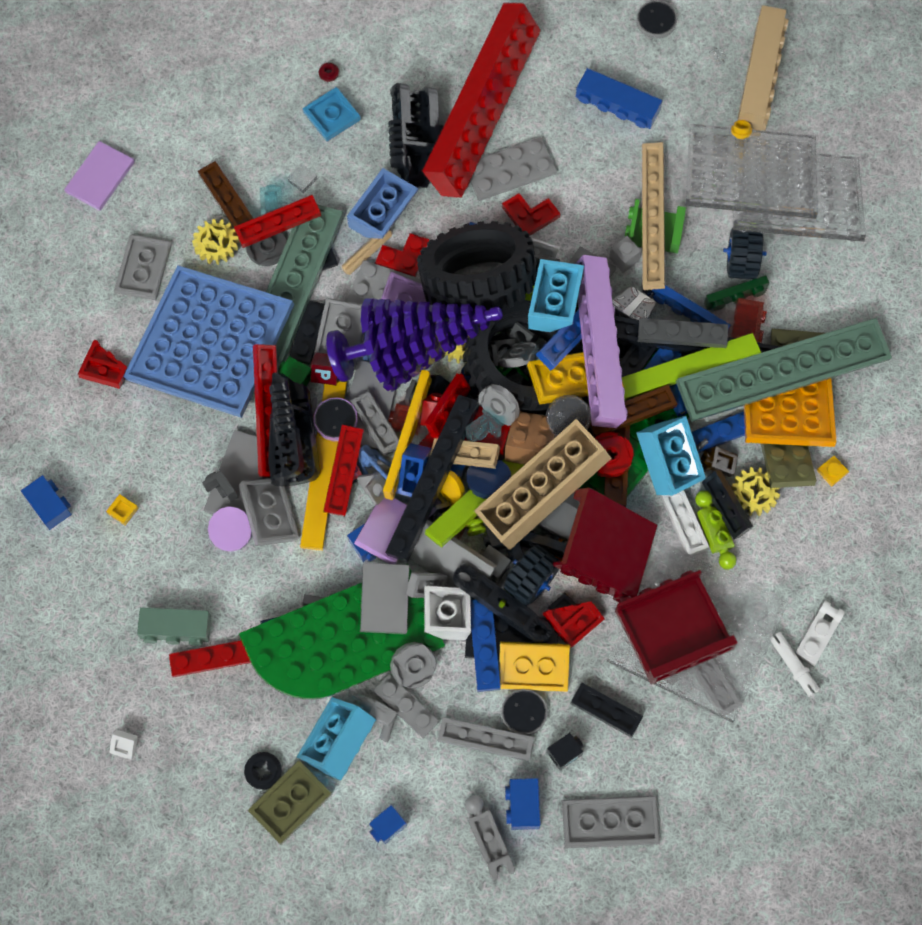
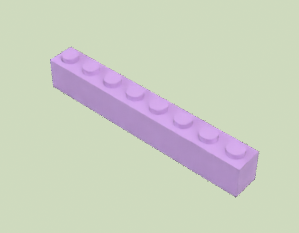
M583 255L575 264L584 265L578 295V308L592 426L617 428L626 420L627 409L624 403L625 390L622 386V368L619 362L620 349L617 345L615 308L612 304V287L610 286L609 279L610 268L608 267L607 258Z

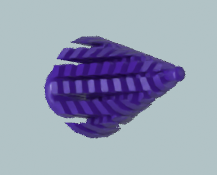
M366 298L361 306L362 333L366 332L364 343L349 346L344 334L339 330L329 331L326 339L327 353L331 367L341 382L352 379L354 374L353 359L371 354L370 364L373 371L376 372L378 381L380 383L384 382V389L393 392L401 384H406L412 377L420 374L421 370L428 369L434 362L443 359L447 351L450 354L456 350L457 345L466 343L468 336L471 339L477 336L479 333V323L480 329L484 331L489 328L490 321L502 319L503 314L498 306L486 310L483 305H476L474 313L473 308L469 304L461 305L460 309L457 304H447L446 307L445 304L435 302L433 305H430V302H420L418 306V302L407 301L406 303L402 300H395L393 302L390 299Z

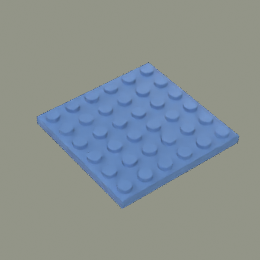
M177 265L123 377L128 381L242 418L255 391L253 345H276L294 303L286 298Z

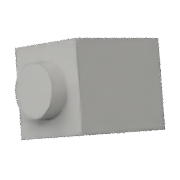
M626 236L611 247L609 259L624 273L639 261L641 250Z

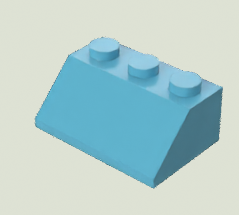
M540 259L528 313V329L552 332L573 324L584 265Z
M686 416L657 423L637 432L656 495L673 496L706 479Z
M331 697L296 758L341 781L355 755L359 752L366 736L370 733L376 719L357 705Z

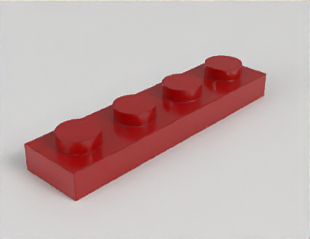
M310 195L237 225L234 229L242 248H245L320 217L321 212L313 195Z
M347 425L341 426L323 509L324 513L346 516L364 429Z
M241 640L169 654L173 678L250 663Z

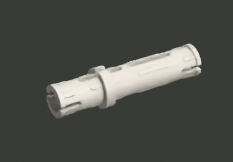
M778 632L775 635L780 643L774 636L769 641L793 673V679L795 681L798 680L808 698L815 695L813 691L817 693L821 689L809 674V668L804 667L782 635V632Z

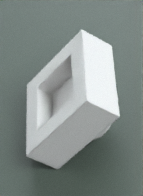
M115 729L112 734L109 753L131 760L135 754L138 736Z

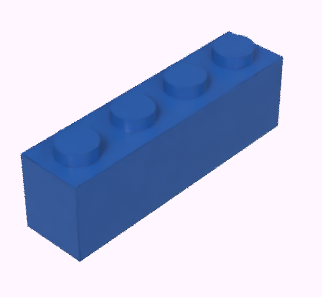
M588 68L576 88V98L580 102L593 104L602 112L609 111L621 120H630L639 128L646 127L651 129L662 106L661 99Z

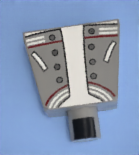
M629 287L612 300L615 308L614 316L639 320V318L649 319L656 304L655 300L652 299L654 296L653 291L643 289L639 291L635 287Z

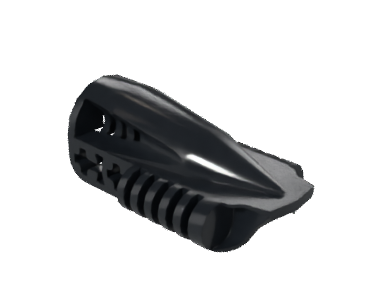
M396 83L390 89L393 120L388 122L390 167L396 168L401 179L418 189L428 188L430 181L422 171L444 127L439 124L438 91L436 88L424 87L420 91L410 92L408 84Z
M272 373V384L269 386L272 409L269 420L268 449L271 484L274 486H295L312 482L319 477L320 466L313 411L311 410L312 404L310 403V391L305 385L292 381L283 373ZM306 446H308L309 449L306 450V454L303 453L302 450H304ZM309 467L312 468V471L309 472V475L305 474V471H307Z

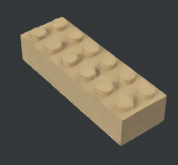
M764 5L761 7L737 119V121H748L752 128L751 135L760 137L761 130H766L767 121L769 120L770 106L775 91L774 86L778 76L777 70L780 65L781 50L784 45V35L789 20L785 18V9Z
M575 419L474 511L495 536L510 550L603 467L611 457L583 425Z

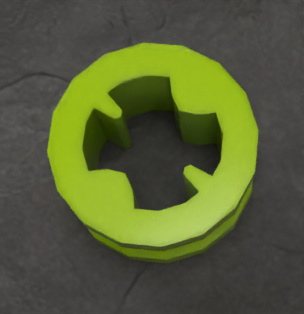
M481 518L473 519L465 526L469 529L467 532L468 536L485 533L484 522Z

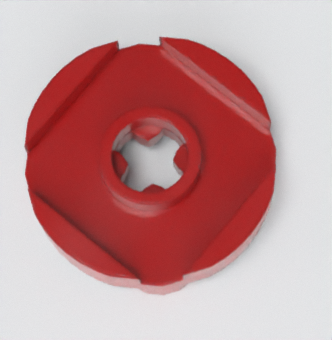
M614 432L602 433L595 438L606 452L611 450L612 453L617 454V456H614V459L609 460L596 472L598 476L618 477L630 469L633 460V448L629 440L618 436Z

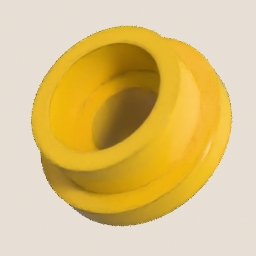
M738 120L731 127V133L738 139H745L752 134L751 124L745 120Z

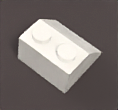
M425 586L424 632L441 639L466 640L471 633L470 595L460 588Z

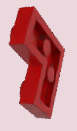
M520 193L502 203L503 210L513 223L521 227L522 232L527 231L529 236L561 216V213L549 198L533 208L528 205Z
M409 233L403 251L382 245L375 264L416 277L418 273V255H421L420 251L423 247H428L427 243L430 239Z

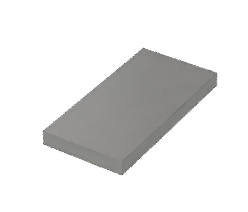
M358 360L348 402L370 391L389 421L396 390L391 392V390L387 391L384 389V382L380 383L378 381L376 372L373 371L371 364ZM357 415L358 424L356 428L364 429L360 447L369 445L371 449L379 450Z
M234 430L219 471L221 470L238 498L230 502L227 496L222 498L217 489L214 488L209 494L204 512L214 514L219 509L225 507H236L246 512L239 488L240 482L264 479V477L258 476L257 436Z
M427 520L410 560L430 573L447 575L446 583L455 588L459 587L453 581V574L460 565H469L479 574H483L488 579L491 578L497 567L496 564L455 537L441 548L425 535V530L433 524ZM459 573L462 581H470V576L467 573Z
M656 796L562 800L565 849L660 844Z

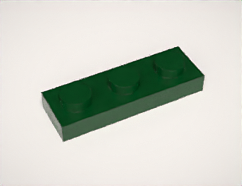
M765 275L708 294L705 297L704 305L707 310L713 309L718 311L728 303L739 304L746 297L752 295L760 297L765 294L770 282Z

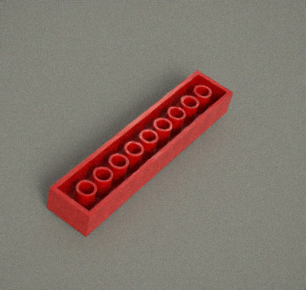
M503 3L422 172L441 196L463 197L540 34L539 26L524 3Z

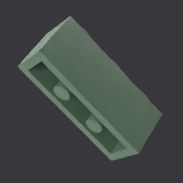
M140 607L137 635L140 639H143L144 643L155 644L157 640H166L167 644L178 645L180 641H189L190 645L201 646L203 642H209L211 614L207 610Z

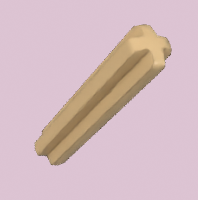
M389 229L383 239L371 238L342 265V270L346 274L351 275L362 264L363 260L366 261L392 236L391 230Z

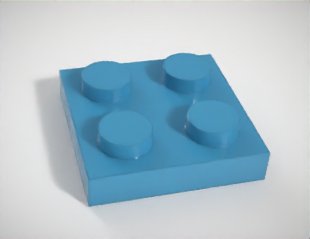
M337 87L303 108V113L326 142L361 120L360 115Z

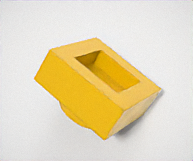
M835 456L831 457L817 469V472L831 487L849 473L847 468Z
M119 494L106 513L126 526L139 508Z

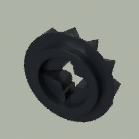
M256 753L245 764V778L255 789L267 790L281 778L282 766L278 758L271 753ZM266 764L267 770L272 775L264 774L263 778L261 777V780H259L260 773L254 767L262 768Z

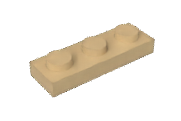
M434 438L433 445H432V449H431V453H432L433 448H434V446H435V444H436V442H437V440H438V439H436V438ZM463 441L453 464L496 469L500 447L498 444Z

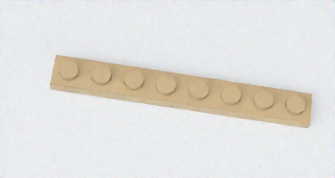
M663 142L642 144L643 290L665 289Z

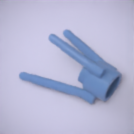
M369 445L360 447L357 464L364 475L368 474L365 467L371 468L373 466L387 479L388 475L377 464V461L379 459L389 467L391 462L380 455L376 449L372 450Z

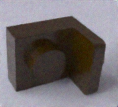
M715 446L705 450L700 461L704 472L721 469L725 476L731 477L735 474L738 455Z

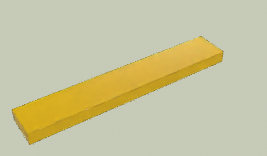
M421 370L383 488L384 496L389 500L395 498L399 484L402 454L413 441L422 413L423 400L427 397L432 381L429 371Z

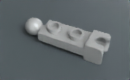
M471 795L465 801V808L474 817L468 819V822L492 880L495 882L498 880L497 868L499 866H505L510 874L515 873V868L490 810L483 813L484 803L482 798L477 795Z

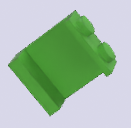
M636 199L634 207L630 206L628 219H632L631 225L626 226L625 237L628 236L637 247H642V208H639L640 199ZM678 206L676 214L664 212L665 252L678 254L686 207Z

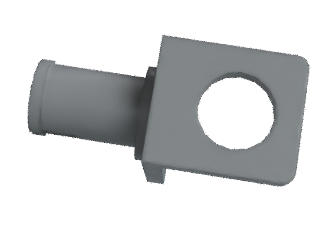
M381 464L380 467L388 475L390 467L386 464ZM377 470L372 474L358 476L357 480L365 493L369 495L374 505H379L385 497L383 488L386 479Z

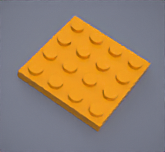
M824 380L744 405L745 443L835 447L837 441L832 380Z

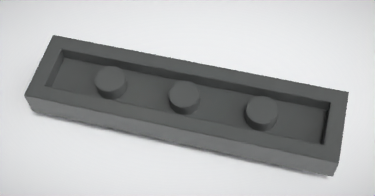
M639 318L638 342L715 348L727 347L728 324Z

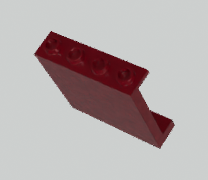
M591 488L576 490L573 499L580 502L563 559L560 562H553V566L560 569V572L564 575L578 578L579 583L591 585L596 588L597 592L613 596L614 601L618 602L626 596H631V598L637 596L658 525Z
M689 570L680 575L681 578L674 581L667 579L660 583V586L652 589L648 587L640 591L639 595L633 598L626 596L618 601L615 613L651 685L732 651L738 643L734 635L729 636L700 579L701 570L695 572Z

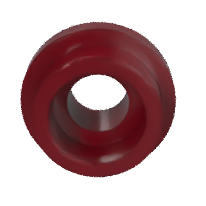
M324 63L319 68V77L325 82H332L338 78L339 69L334 63Z

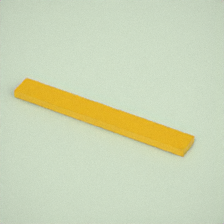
M338 381L337 386L324 384L322 402L329 398L345 399L347 382ZM317 432L316 445L320 474L316 480L309 483L300 548L323 551L328 513H324L323 509L338 441L327 440Z

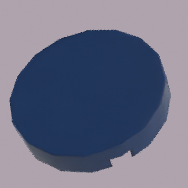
M497 460L496 469L470 466L467 471V486L477 497L487 499L511 478V471L508 465L501 460Z

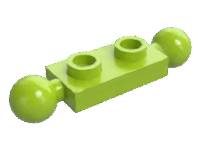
M707 490L699 491L695 496V502L703 509L699 510L697 515L712 554L720 552L719 565L723 569L730 570L737 562L736 556L728 551L735 547L733 540L722 519L721 513L716 507L711 506L712 496Z

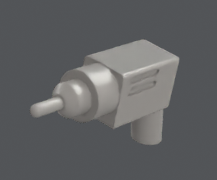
M353 694V697L359 700L363 709L369 712L368 714L374 717L376 721L383 724L380 739L388 743L397 712L371 697L361 698Z

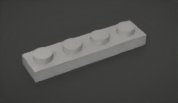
M444 717L442 718L438 742L528 762L534 737Z

